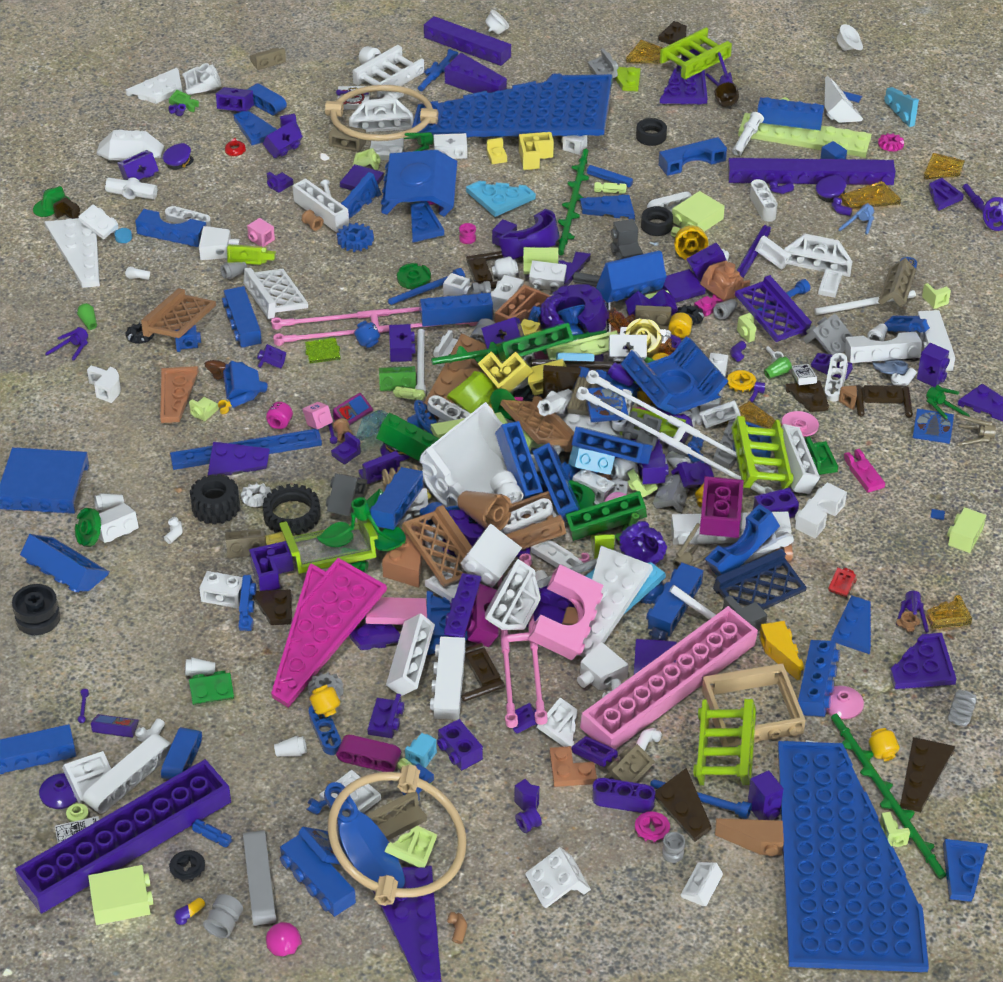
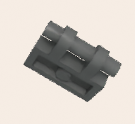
M632 411L630 413V417L659 432L662 419L648 414H644L642 419L637 417V412ZM626 420L627 427L623 430V438L630 440L633 438L638 442L653 445V451L657 436L642 428L639 430L634 429L637 425Z

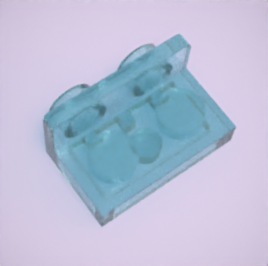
M377 410L363 417L355 438L362 441L378 433L388 413L383 410Z

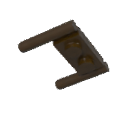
M502 251L466 256L474 282L481 284L484 281H490L491 289L496 288L498 281H493L486 260L502 258Z
M856 385L858 416H864L865 414L864 402L901 404L904 402L906 417L910 418L913 416L908 386L901 388V386L864 385L862 387L861 385Z
M478 643L466 647V661L481 687L463 693L461 700L466 702L505 688V684L501 680V676L483 644Z

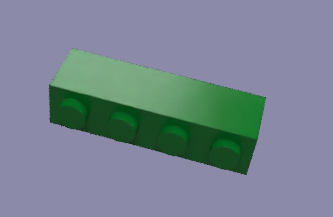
M562 323L497 343L496 348L500 360L506 361L515 352L520 356H525L573 341L574 339L569 323Z
M390 412L382 422L376 439L420 461L422 453L440 439Z
M637 491L565 515L574 541L630 523L633 513L639 514V520L646 518L647 511L641 492Z

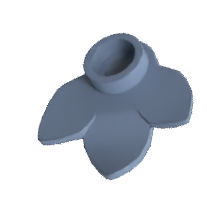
M897 359L885 360V363L873 362L874 368L885 374L897 373V375H904L909 370L908 364L905 361Z

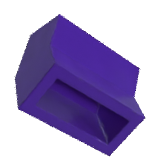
M526 779L517 783L514 789V802L523 811H526L530 806L537 810L540 786L532 785Z

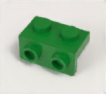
M806 437L805 442L818 474L838 472L837 462L827 442L813 443L810 437Z
M217 671L213 673V676L205 677V674L194 675L193 679H189L192 704L234 699L231 673Z

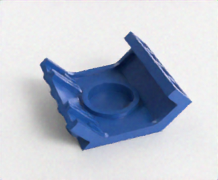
M439 150L390 153L389 161L385 165L386 172L383 179L381 212L387 215L401 202L432 201L439 205V214L445 217L454 207L457 160Z
M687 336L669 356L646 364L636 351L631 350L621 363L658 408L674 415L721 398L719 392L728 382V379L694 341Z

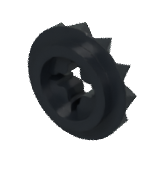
M683 304L682 307H678L676 312L688 314L693 321L692 325L699 324L704 318L703 310L699 309L698 305L692 306L690 304L686 306Z
M140 322L127 327V332H125L127 340L135 344L150 341L154 337V333L150 337L143 336V332H141L142 324Z
M181 851L171 859L169 864L170 873H172L174 879L178 878L182 882L185 880L193 881L195 877L201 876L202 871H205V860L196 851ZM190 861L191 867H189L188 870L184 871V867H186Z

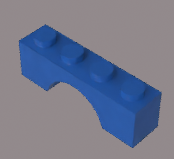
M719 137L660 151L659 166L666 176L681 173L682 166L690 161H704L711 165L726 161L727 147Z
M143 209L135 220L137 234L195 247H199L203 226H206V222L189 219L179 224L166 223L161 220L159 212Z
M759 504L746 517L745 530L740 539L728 547L718 545L705 560L713 573L718 576L740 567L780 525L773 513Z

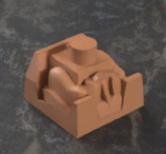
M723 261L708 267L700 285L721 300L727 301L736 298L734 295L735 291L750 286V280L744 281V278L740 276V272L735 270V264Z

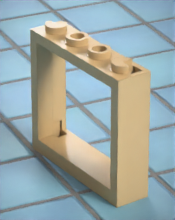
M783 663L703 677L702 693L704 698L707 699L710 710L719 709L714 696L716 694L778 684L791 719L755 725L754 743L804 734L806 720ZM712 718L715 728H726L723 718ZM719 737L722 747L737 746L742 742V739L739 737Z

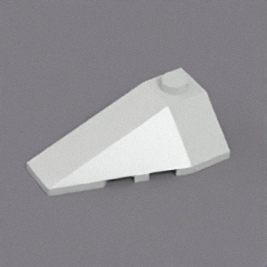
M827 75L825 77L826 115L831 120L835 119L839 123L862 121L863 118L856 108L853 109L851 101L847 99L840 87Z

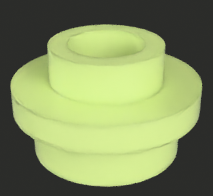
M80 803L71 805L66 811L67 819L70 822L87 819L89 814L88 808Z

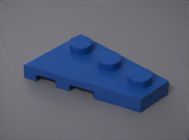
M250 111L233 114L234 121L251 145L263 143L267 135L277 130Z
M368 172L350 192L348 197L341 202L348 209L349 219L358 213L364 204L369 205L372 202V198L382 195L374 174Z
M427 201L411 204L413 243L444 235V228Z
M851 595L835 628L831 641L870 654L871 601Z
M950 839L944 840L943 851L949 899L972 901L988 844Z

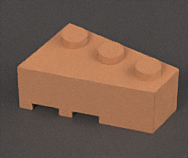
M524 284L495 312V323L513 317L519 318L520 323H522L523 319L528 320L533 306L541 308V304L551 296Z
M410 526L413 531L420 533V527ZM402 528L406 535V542L400 547L388 551L383 558V577L419 588L423 557ZM421 540L422 545L425 546V541Z

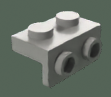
M602 48V56L589 61L588 66L595 75L612 74L613 78L618 76V64L615 60H612L611 54Z
M680 474L668 475L665 477V483H660L653 501L656 509L673 505L678 513L682 512L690 488H684Z

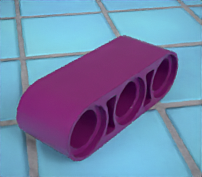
M348 734L343 737L336 756L344 763L382 772H394L402 752L396 745Z

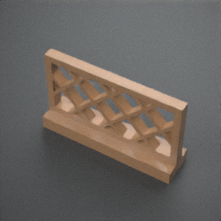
M178 288L141 320L143 336L150 337L153 333L180 338L216 306V301L185 295V289Z
M534 396L532 402L501 401L500 405L516 422H520L522 429L537 444L545 445L550 443L551 445H560L564 451H572L573 445L571 444L574 431L556 412L546 416L539 413L537 406L539 401L543 400L540 396Z
M443 505L439 506L434 512L403 522V529L441 585L446 587L459 582L464 572L458 571L457 567L461 565L460 563L472 546ZM431 519L435 524L436 528L427 525L426 521ZM410 526L420 527V533L413 531ZM424 529L433 532V538L423 535ZM437 534L443 536L446 540V543L437 540ZM421 540L432 543L431 548L423 546ZM434 545L445 548L444 553L433 550ZM447 550L453 551L457 558L446 555ZM432 555L441 558V564L434 562L431 558ZM445 560L455 563L454 569L445 566ZM442 570L451 573L452 578L446 580Z

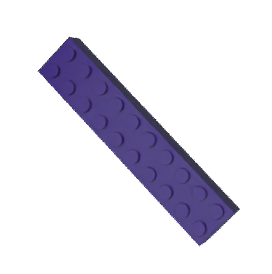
M204 759L15 868L18 885L42 914L90 886L88 875L119 869L192 826L196 819L202 820L231 803L229 785L209 762Z

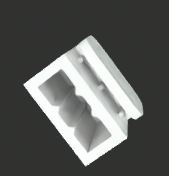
M490 523L460 564L467 573L481 576V583L483 585L493 588L522 547Z

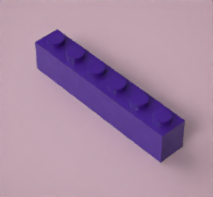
M435 16L424 24V38L500 66L511 58L510 43Z

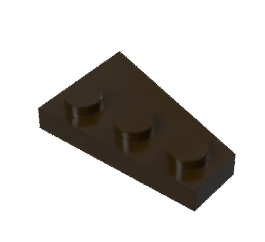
M544 365L543 399L551 391L558 393L567 389L572 390L580 375L581 368Z
M687 768L655 791V799L694 842L712 829Z

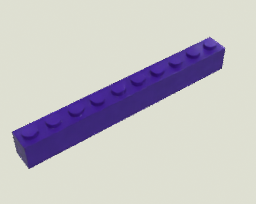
M729 158L728 160L729 183H751L753 180L760 179L765 181L766 184H769L771 181H777L778 184H817L827 176L837 175L845 180L846 185H894L896 173L894 160Z

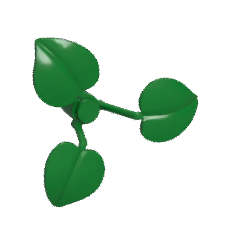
M379 489L367 500L363 497H358L352 501L351 505L354 512L351 513V526L346 522H336L326 528L317 539L329 547H341L348 544L354 538L351 531L354 530L355 518L360 521L370 520L374 529L379 534L377 535L378 539H374L375 548L380 551H390L400 547L406 542V535L397 526L394 530L384 528L383 531H380L373 520L370 508L375 505L379 495L383 493L382 489Z

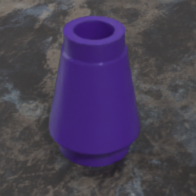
M615 362L607 373L613 380L628 387L635 381L621 363L617 364Z

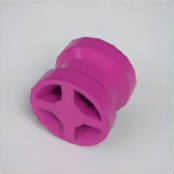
M471 223L460 225V242L463 244L474 243L476 241L475 225Z

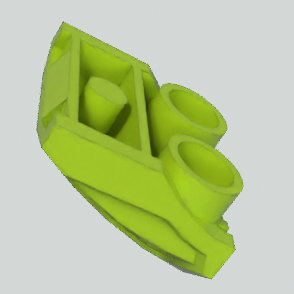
M474 371L463 383L453 389L447 395V398L451 399L460 408L473 413L485 402L490 405L491 394L498 388L483 372Z

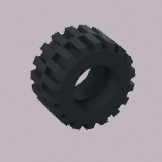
M214 474L208 477L204 476L201 480L195 481V484L191 486L192 512L200 522L204 521V523H212V525H217V523L223 524L225 521L232 520V517H235L237 512H239L238 486L228 476L223 477L221 474L214 476Z

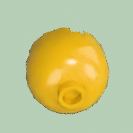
M693 225L681 228L674 240L675 251L684 260L707 248L709 244L708 237L703 229Z

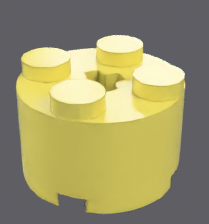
M636 319L628 325L625 335H647V357L651 358L660 351L662 336L660 328L654 321Z

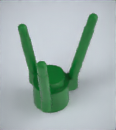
M431 132L405 133V136L408 137L404 139H417L418 144L423 146L415 151L427 150L430 148L429 145H432L434 142Z
M939 385L928 390L926 394L927 403L931 404L944 419L948 417L937 404H945L958 413L970 417L968 413L945 400L946 395H944V392L958 395L959 391L942 388Z

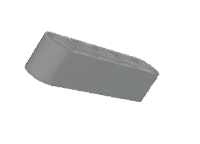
M265 830L243 833L253 926L276 923Z

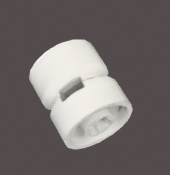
M500 472L491 479L490 486L495 494H503L509 497L512 504L522 501L523 492L517 485V481L511 472Z

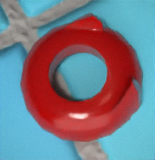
M233 138L225 145V153L229 156H239L246 151L245 144L237 141L236 138Z

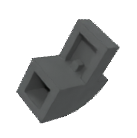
M731 595L724 598L722 610L729 606L756 628L758 632L760 631L761 624H766L767 614L756 602L742 608Z

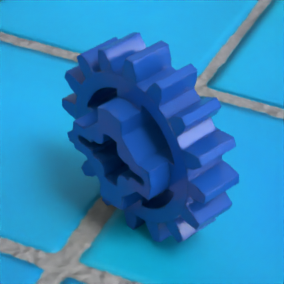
M349 223L348 227L343 225V229H339V233H337L338 245H341L342 249L346 247V251L353 249V252L356 250L361 252L362 248L368 249V245L372 246L374 241L373 230H370V226L364 227V224Z

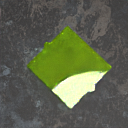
M336 338L305 342V354L308 355L310 364L341 359L339 353L340 346L337 345Z

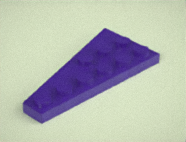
M695 49L689 50V52L696 56L701 54ZM681 54V60L685 62L690 60ZM677 65L668 81L667 87L664 89L663 95L660 97V104H707L705 70L684 79L681 77L682 67Z
M425 866V868H402L405 878L403 889L418 888L433 883L432 866ZM434 892L413 898L395 897L393 905H381V910L399 943V948L408 962V967L415 981L441 982Z

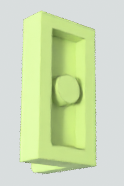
M524 247L523 273L530 274L532 260L558 264V248Z

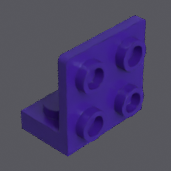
M548 586L539 588L541 599L533 613L534 621L540 615H543L562 624L566 608L575 607L574 604L567 598L548 590Z

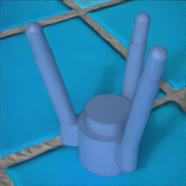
M866 203L839 228V231H842L859 217L862 221L868 220L865 234H868L874 220L872 216L874 208L869 203Z

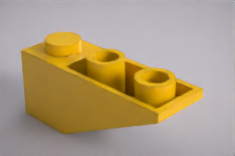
M785 621L761 624L759 639L765 654L777 664L783 663L785 670L796 680H800L804 664L802 659L798 657L797 645L792 642L790 628L787 629Z

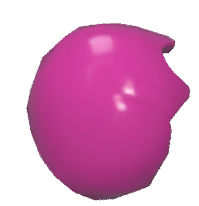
M280 922L273 925L267 932L266 945L273 955L283 957L288 954H294L297 947L302 945V939L299 930L291 923Z

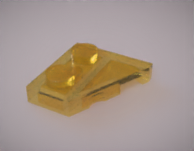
M640 40L626 57V63H660V51L663 47Z
M933 153L923 179L958 177L962 172L965 160Z
M960 595L954 596V601L950 603L944 601L939 606L928 609L926 613L932 629L972 624V617Z

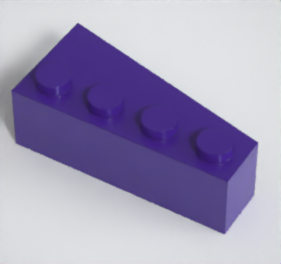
M460 53L445 67V84L471 93L483 91L491 93L507 89V78L463 53Z

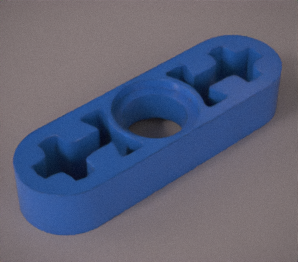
M311 705L309 707V719L324 753L335 755L341 744V738L331 715L325 717L322 714V719L319 720ZM323 726H328L331 728L327 732H322L319 730ZM331 738V741L334 746H331V744L328 743V739Z

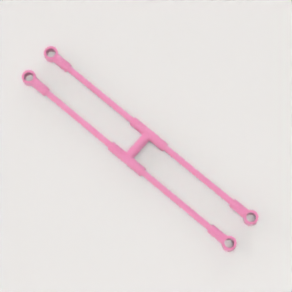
M419 307L393 310L381 309L304 319H281L275 317L271 320V325L273 329L278 330L282 326H291L298 323L348 318H371V322L376 325L379 333L389 332V325L379 326L378 317L397 313L417 312L420 309ZM478 322L458 323L456 325L469 324L470 326H476ZM422 323L411 324V328L422 327ZM355 330L307 335H283L278 333L273 336L275 345L281 346L286 342H295L302 339L354 334Z
M525 553L520 556L522 562L528 566L532 564L530 554ZM502 575V577L499 579V581L497 582L498 588H499L500 584L502 583L503 575ZM532 614L528 622L529 632L508 634V630L500 629L507 692L505 723L509 728H514L518 725V716L515 714V705L512 700L508 654L510 652L509 642L528 641L535 622L534 614ZM530 641L537 697L535 722L543 725L547 723L548 717L541 694L537 654L538 644Z

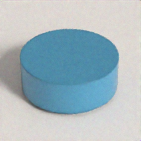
M128 228L116 230L115 240L118 243H128L132 240L131 230Z

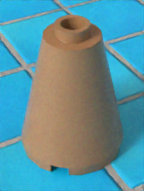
M464 491L458 497V507L484 529L491 523L501 531L511 517L509 506H512V502L509 497L503 494Z

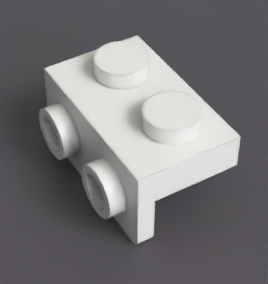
M91 205L78 216L80 222L103 240L112 232L115 234V231L118 230L117 221L107 216L101 208H97L95 205Z
M532 260L529 287L551 291L558 290L561 286H564L567 265Z

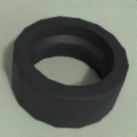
M646 118L637 123L636 138L641 144L656 146L666 140L667 126L662 120ZM651 130L656 131L657 133H647L645 131Z
M654 206L643 211L641 228L645 233L652 236H662L672 230L673 214L667 208ZM660 219V220H663V221H665V222H662V223H653V222H650V220Z

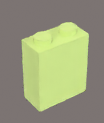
M699 191L672 208L673 223L681 228L689 225L698 226L705 232L724 219L725 206Z
M142 865L88 875L96 925L150 915L149 905L154 904L152 892H147L146 887L150 886L149 874H144Z

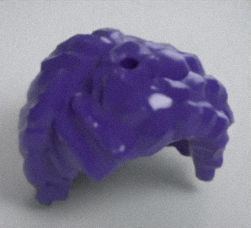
M553 294L541 304L539 321L542 329L564 323L557 312L565 309L564 304L568 297H564L561 294Z
M638 521L636 524L628 526L619 537V543L621 544L619 548L624 552V555L640 561L651 562L656 565L666 554L667 545L661 533L654 528H650L646 521Z

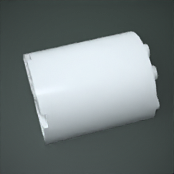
M486 402L427 448L420 457V463L423 465V479L427 487L437 500L446 507L458 506V497L464 491L494 493L490 486L491 479L496 474L507 471L495 432L503 423L500 422L493 409Z

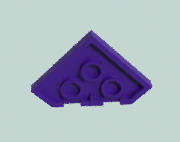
M942 633L922 634L917 639L915 645L903 654L902 659L893 665L890 676L894 689L956 685L957 678Z

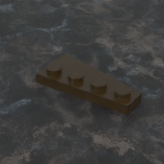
M913 737L900 802L902 809L922 812L941 773L946 768L950 757H952L955 746Z

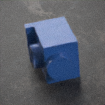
M196 325L180 338L175 337L177 352H180L181 349L198 348V343H201V334L197 332Z

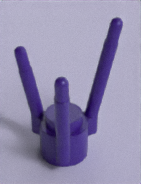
M718 52L724 75L720 77L719 82L708 73H706V76L717 86L726 82L733 83L731 72L727 73L721 53Z
M77 327L75 330L59 336L58 340L69 338L47 351L45 355L47 356L71 342L74 345H80L72 357V360H75L83 347L88 344L87 331L82 327Z
M908 591L905 594V600L901 602V609L897 619L901 618L906 608L913 612L914 615L919 610L924 630L928 633L929 629L924 612V604L921 602V594L917 591Z

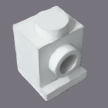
M587 135L562 136L563 150L581 155L582 150L587 147Z
M451 273L443 283L444 297L448 295H470L472 288L469 278Z

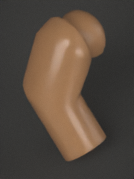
M450 912L447 922L453 924L455 928L452 941L462 944L467 929V922L461 913Z

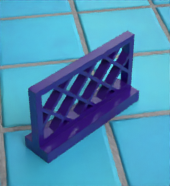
M771 275L764 277L762 282L735 291L734 295L775 342L797 334L801 336L807 335L806 331L812 324L811 320ZM760 289L764 294L756 292V290ZM743 294L751 295L752 299L744 297ZM754 297L764 299V303L754 300ZM766 301H771L773 305L767 304ZM753 305L761 307L762 311L756 310ZM765 309L774 311V314H770L764 311ZM777 312L781 313L784 317L777 316ZM763 317L772 319L773 322H767L763 319ZM775 320L785 323V326L775 324ZM787 324L792 325L795 329L788 328ZM774 329L783 331V334L777 335Z

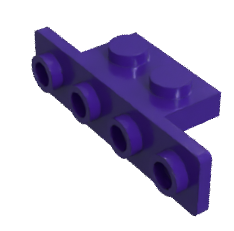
M462 573L455 597L451 599L450 613L446 615L444 635L464 638L481 583V576Z

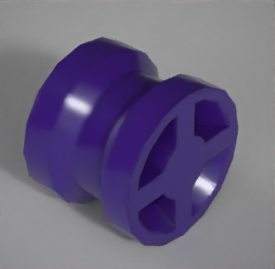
M533 806L528 807L525 812H519L515 815L517 825L523 833H528L531 831V828L542 825L541 817Z

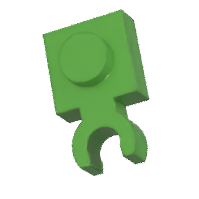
M176 90L169 98V104H184L190 112H195V107H199L198 100L191 99L190 95Z

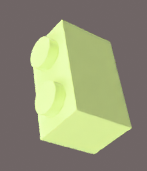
M964 507L961 514L958 513L956 515L955 525L950 526L947 537H950L948 545L971 553L984 529L987 515Z

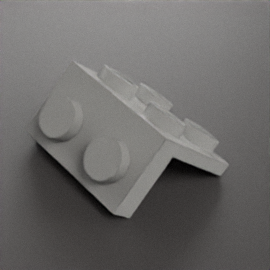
M833 314L828 319L825 316L817 322L818 327L815 325L810 327L806 331L807 335L802 338L807 344L816 337L828 354L834 355L845 351L846 337H853V335L839 317Z

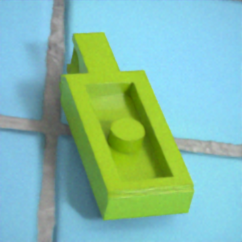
M231 244L227 246V262H245L246 264L261 265L266 263V260H275L276 251L267 250V247Z

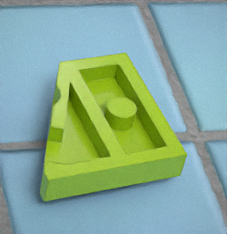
M618 67V76L615 77V80L620 84L622 91L638 92L641 68Z

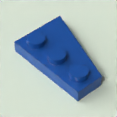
M630 195L580 198L582 214L595 216L608 214L614 215L613 218L620 219V216L635 220Z

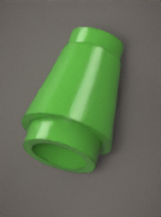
M87 303L80 305L77 309L78 317L87 329H95L97 322L93 306Z
M785 356L779 357L764 369V374L768 379L789 373V370L792 369L791 362Z

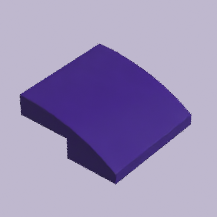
M636 639L634 675L676 645L677 642Z

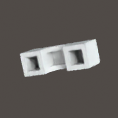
M827 482L816 491L812 499L806 502L802 510H798L795 515V529L816 538L825 528L826 513L836 516L845 506L847 492Z

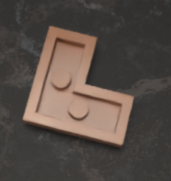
M571 746L550 748L554 787L590 785L597 779L595 763H573Z

